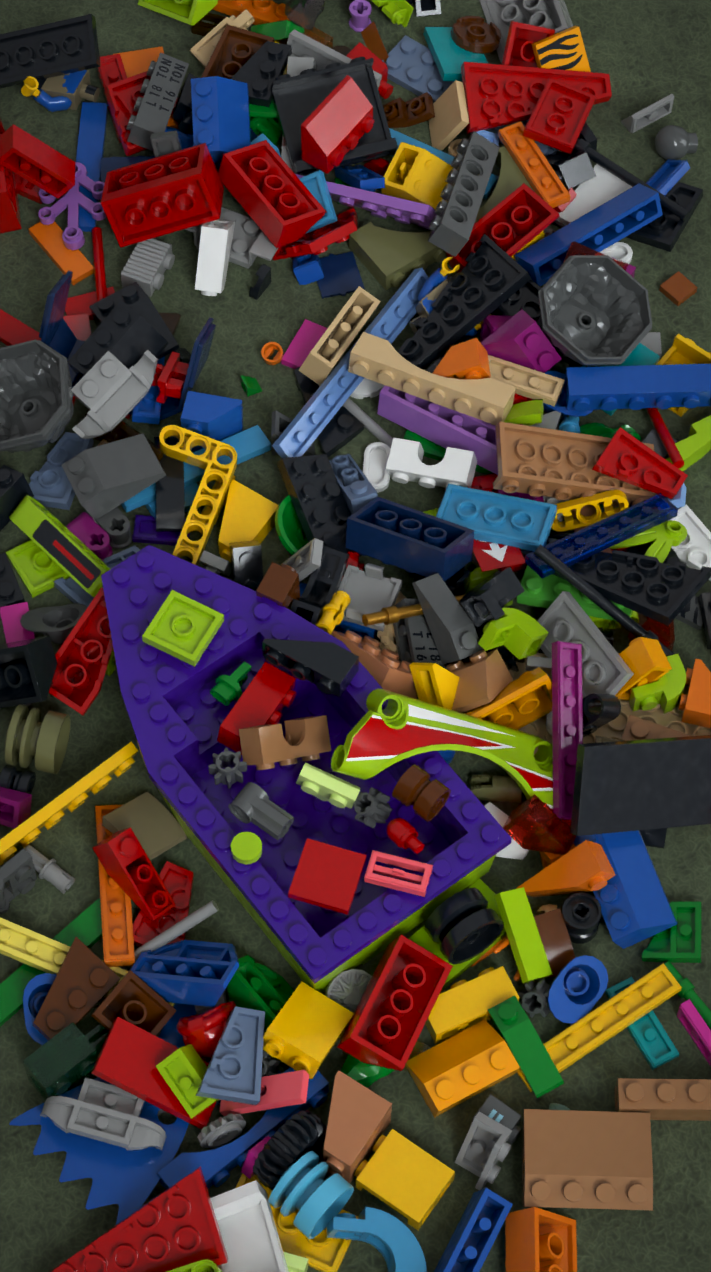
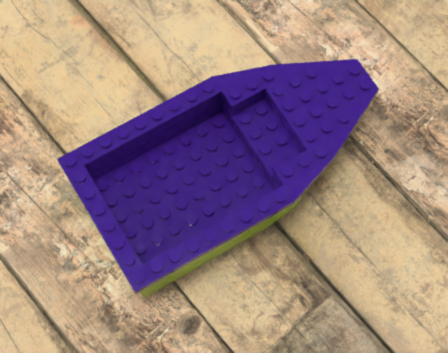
M151 545L146 546L101 575L121 696L149 778L158 788L160 795L187 837L300 979L320 993L322 991L326 992L329 982L338 974L350 968L355 969L360 964L368 962L386 949L399 935L404 936L425 921L435 908L446 899L466 889L468 886L470 887L488 873L496 854L511 844L512 838L437 751L421 753L403 759L365 780L332 770L331 759L337 746L344 745L347 734L369 711L366 705L368 695L375 689H383L360 661L358 672L340 698L333 694L323 693L315 684L308 680L303 681L296 678L294 691L297 692L296 697L289 708L284 706L280 712L282 716L278 724H282L284 738L286 735L284 721L327 715L331 751L319 753L320 759L302 761V757L297 758L298 763L280 766L279 762H274L275 768L257 770L256 765H247V771L241 772L243 774L242 783L237 781L232 784L231 788L222 783L216 785L214 780L216 774H209L208 766L214 764L213 753L219 755L221 752H224L225 748H228L219 743L217 738L220 725L237 702L233 700L228 706H225L211 695L210 690L216 685V678L218 676H230L244 661L252 667L248 672L247 680L241 687L243 694L265 661L269 663L263 656L262 642L264 639L331 642L349 652L351 651L339 639L286 607L279 606L268 598L257 596L256 591ZM172 590L224 614V622L195 667L142 640V635ZM275 666L276 668H278V669L284 671L285 673H287V674L293 676L292 673H291L288 669H286V668H284V667H282V666H278V667ZM388 699L382 704V710L387 707ZM228 748L229 751L236 753L234 750ZM305 762L360 787V792L369 793L370 788L373 787L390 796V800L387 803H389L392 811L386 823H376L375 828H371L355 819L358 813L353 806L351 809L348 807L339 808L332 805L329 801H322L314 795L304 792L301 786L296 784V781ZM414 764L430 774V781L436 779L451 790L450 796L441 811L429 822L414 812L413 804L407 807L392 796L394 787L401 776ZM248 782L259 785L267 793L270 801L294 817V822L283 838L276 840L252 822L244 823L240 821L229 810V804ZM395 818L405 819L418 832L417 839L425 845L420 853L416 854L410 848H400L389 839L386 828L391 820ZM252 832L261 839L262 855L255 863L245 865L238 863L233 858L231 842L237 834ZM307 838L367 855L348 915L288 898V892ZM372 850L433 865L425 897L364 882ZM376 861V865L392 869L396 868L420 876L424 875V873Z

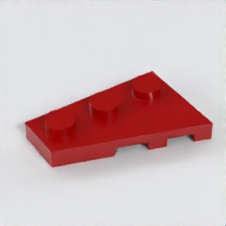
M621 427L615 432L592 468L594 471L673 499L688 476Z
M166 861L159 876L176 906L154 921H151L140 910L133 923L135 946L141 947L188 916L194 872ZM186 932L168 944L185 940Z

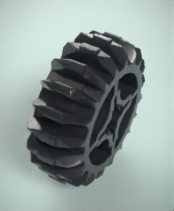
M309 1110L299 1111L291 1119L286 1120L284 1125L278 1128L277 1132L264 1145L263 1150L255 1160L253 1172L265 1187L268 1186L273 1191L280 1177L293 1163L310 1151L317 1153L322 1147V1143L325 1141L327 1126L323 1124L316 1114H312Z

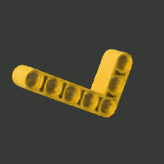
M168 425L161 430L159 435L160 449L164 454L205 470L173 551L174 556L179 558L187 556L192 559V564L198 566L199 559L206 547L236 470L237 453L229 444L176 425ZM173 436L178 438L179 442L171 446L165 443L166 438ZM195 446H202L206 451L202 455H195L191 452V449ZM226 455L232 461L229 464L223 465L217 459L220 456ZM216 480L222 484V487L218 490H211L207 484L210 481ZM204 505L209 506L212 512L209 515H201L197 511L198 508ZM191 531H198L203 536L198 541H192L187 535Z

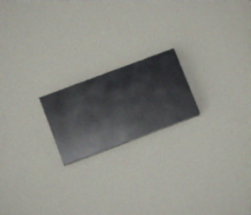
M711 735L578 744L570 833L576 836L711 824Z

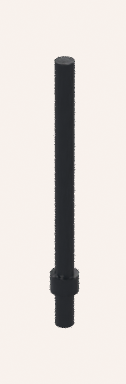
M584 139L577 140L574 152H587L590 160L631 187L640 183L658 192L591 148V144ZM658 192L661 206L685 221L690 212Z
M541 544L534 551L538 558L635 637L658 640L659 637L651 630L646 631ZM659 641L666 657L675 654Z

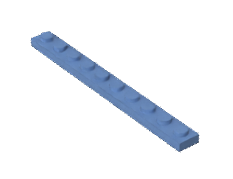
M423 268L414 269L364 332L388 340L391 344L417 313L415 308L419 303L418 294L424 282L429 278ZM355 344L272 445L281 459L302 456L364 379V377L348 372L350 352Z

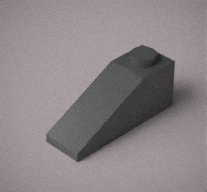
M439 573L412 583L443 664L464 659L483 650L478 644L480 640L473 622Z

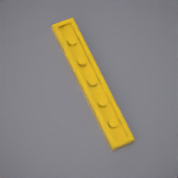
M663 963L543 1045L560 1073L680 992L682 987ZM518 1070L516 1073L521 1078L523 1083L526 1085L528 1090L532 1092L530 1086L528 1085L521 1071Z

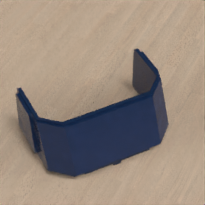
M68 271L65 275L63 274L49 292L39 333L41 341L66 357L67 361L84 343V341L78 340L63 319L73 274L72 271ZM209 317L195 340L181 398L167 397L165 403H161L160 421L183 411L187 392L191 391L208 359L216 325L213 324V318ZM69 365L73 388L81 378L76 375Z

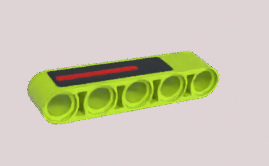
M26 495L10 515V520L88 594L95 597L101 587L103 588L101 575L109 571L110 568L40 502Z

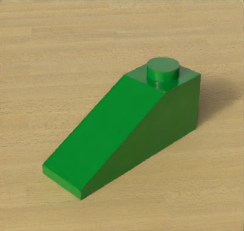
M514 995L490 1008L488 1012L495 1030L506 1041L520 1066L519 1070L536 1098L564 1084L561 1075L516 996Z

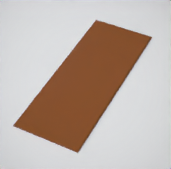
M373 21L361 34L367 48L380 60L386 62L389 56Z

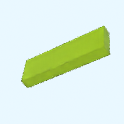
M524 887L494 895L522 983L553 975Z

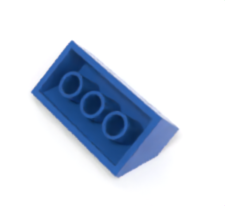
M639 830L583 836L570 834L575 846H578L585 840L601 844L616 874L607 881L608 884L604 888L593 891L595 898L599 901L601 913L614 943L622 949L627 948L677 925Z

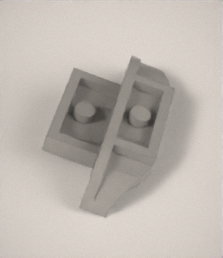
M147 350L142 358L128 369L112 353L107 351L71 389L72 394L89 409L87 416L79 424L75 425L72 430L82 439L99 437L112 431L149 393L154 380L158 359Z
M86 1077L78 1100L64 1096L49 1097L46 1099L40 1114L42 1117H49L65 1133L70 1132L123 1147L126 1150H142L148 1147H156V1149L162 1150L167 1137L166 1132L161 1126L140 1117L145 1102L143 1099L117 1086Z

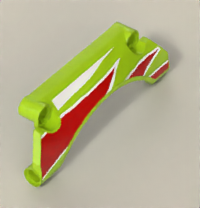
M375 689L367 697L366 705L369 711L347 734L344 745L337 746L332 755L331 768L334 772L365 780L403 759L421 753L455 750L477 754L495 762L515 780L531 807L538 830L559 836L563 834L568 836L570 834L571 821L553 819V745L533 734L385 689ZM388 699L387 707L382 710V704ZM538 747V751L534 755V750Z

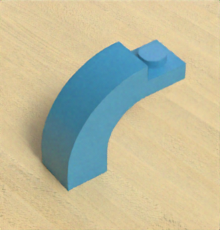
M365 1207L359 1214L358 1219H356L354 1214L340 1213L327 1224L326 1238L358 1240L374 1246L384 1257L388 1272H427L422 1248L414 1234L399 1219L385 1211Z

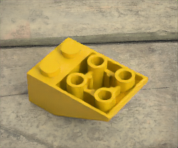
M401 142L384 175L385 188H381L382 194L427 204L436 209L442 199L440 194L447 184L445 180L453 167L426 149Z

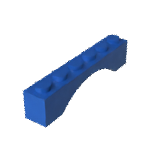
M289 1067L283 1073L293 1072L295 1070L292 1067ZM317 1071L314 1078L309 1079L306 1103L267 1110L261 1120L246 1134L229 1144L202 1152L181 1153L157 1172L161 1178L159 1182L167 1190L201 1166L207 1189L212 1185L219 1187L230 1177L229 1172L237 1165L243 1167L248 1151L265 1137L274 1135L278 1128L284 1125L286 1120L291 1119L299 1111H306L311 1106L315 1109L322 1105L328 1098L329 1082Z

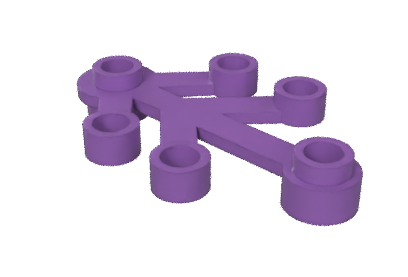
M75 162V186L68 190L53 206L43 207L38 212L40 222L44 225H50L68 207V227L64 230L62 238L65 247L69 250L80 249L85 243L83 232L79 228V205L91 213L93 219L97 221L107 217L100 202L94 203L79 192V186H83L92 192V196L95 199L101 200L105 183L101 181L94 182L87 176L86 167L79 162ZM43 189L39 190L42 203L50 204L55 201L56 197L51 194L44 196L49 193Z

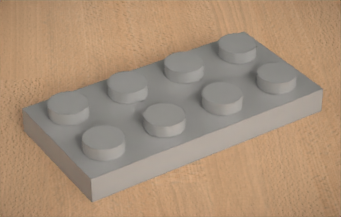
M562 591L538 619L537 622L549 632L540 647L548 658H552L553 642L561 641L582 644V699L592 693L616 695L634 675L570 592Z

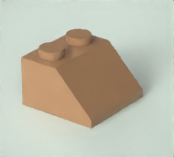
M497 649L488 653L485 650H481L471 655L468 661L463 662L461 659L446 666L448 671L460 677L452 710L464 713L488 704L513 680Z

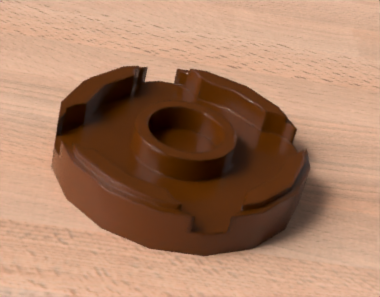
M465 16L457 19L451 30V37L456 45L464 50L480 54L495 51L500 44L502 36L501 31L494 23L490 22L489 25L484 22L485 19L478 16Z

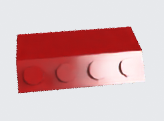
M267 140L223 154L218 172L221 182L276 248L298 241L325 215L326 210Z
M523 183L474 224L468 242L456 257L446 252L447 257H453L448 261L449 266L454 269L459 264L460 268L456 272H461L467 264L465 259L471 252L475 253L481 245L479 240L484 234L512 257L559 218V213Z
M399 935L387 946L337 1047L363 1063L402 1071L453 966L405 936Z

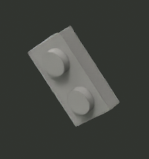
M480 1111L475 1116L454 1162L480 1177L475 1186L478 1190H481L487 1182L493 1184L501 1170L497 1163L498 1161L503 1162L511 1148L507 1141L512 1133V1130Z

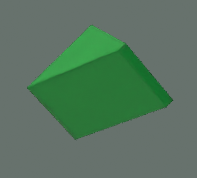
M240 376L241 386L247 397L262 392L256 378Z

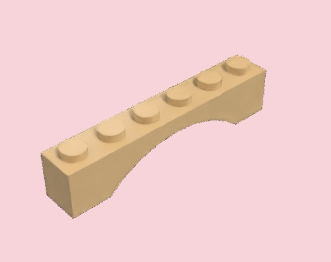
M366 332L361 334L350 352L348 372L495 426L499 422H504L513 406L515 386L493 378L455 379L430 373L403 358L388 340Z

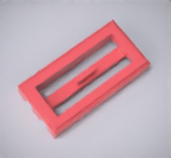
M372 850L364 882L425 897L433 865ZM376 861L421 872L424 875L420 876L405 872L404 870L376 865Z

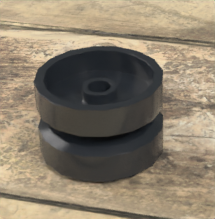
M477 888L464 889L446 899L435 908L424 924L425 931L434 942L441 943L440 951L448 962L453 965L466 962L483 952L498 938L504 928V922L491 908L487 909L488 901Z

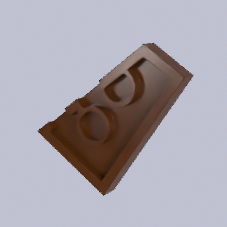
M75 937L32 1026L53 1046H56L107 995L121 978L83 942Z

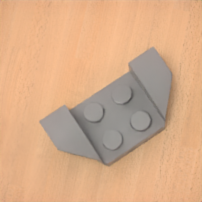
M221 207L220 219L218 220L235 222L229 262L249 268L257 256L271 261L278 248L272 244L253 219ZM203 224L185 229L194 233V244L198 250Z

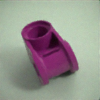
M82 512L66 525L102 561L113 555L108 533L86 512Z

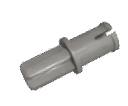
M31 845L24 848L32 856L34 868L39 873L38 877L49 881L61 893L65 894L66 890L74 884L75 878L56 864L55 859L49 860Z

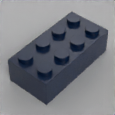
M377 496L347 518L346 548L356 551L359 555L378 559L384 564L400 567L409 573H416L425 577L439 573L445 582L472 560L475 530Z

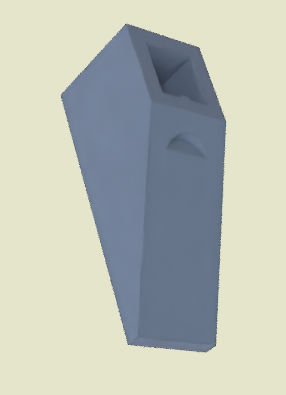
M350 454L338 455L329 460L351 515L378 496L377 491Z

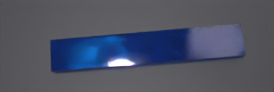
M660 493L544 547L565 565L571 566L676 517L678 508ZM534 551L525 556V563L542 579L556 572L538 558Z

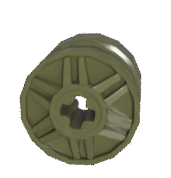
M19 704L12 715L6 733V764L16 766L19 762L20 767L27 768L35 756L36 770L57 774L61 769L69 742L70 715L48 711L41 722L39 708L33 707L29 711L28 706Z

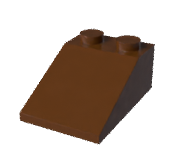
M226 25L201 78L219 76L231 79L266 41L274 42V38Z

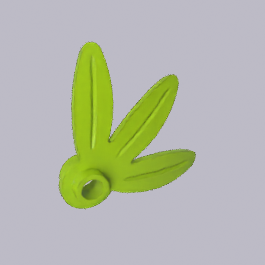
M629 507L627 513L620 518L646 527L624 531L607 542V546L611 549H619L655 541L646 551L645 556L656 557L660 563H664L671 547L680 545L686 539L687 529L678 521L669 520L664 522L653 513Z

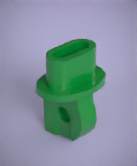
M244 661L230 676H218L216 678V685L210 690L211 695L225 706H228L233 700L238 701L242 695L241 687L247 680L248 672L252 666Z

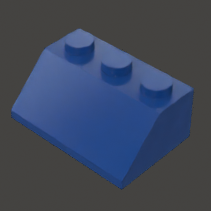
M219 76L191 79L194 146L206 143L213 162L219 163L222 161L223 154L251 145L248 84Z

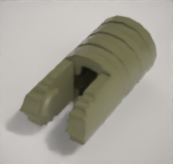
M474 774L469 778L470 790L480 801L521 803L522 790L511 776Z

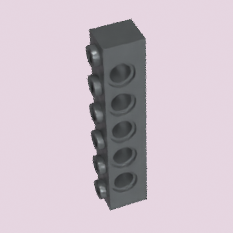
M473 131L468 139L463 138L456 149L458 154L451 163L453 168L445 180L447 184L440 194L442 199L434 211L437 215H435L429 225V229L432 231L428 241L454 257L458 255L470 238L500 149L499 146Z

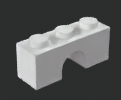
M393 437L386 470L393 481L403 484L408 483V481L418 482L420 486L426 488L440 486L446 489L448 484L471 488L477 465L474 451L447 447L441 462L436 465H426L422 463L424 450L420 442Z

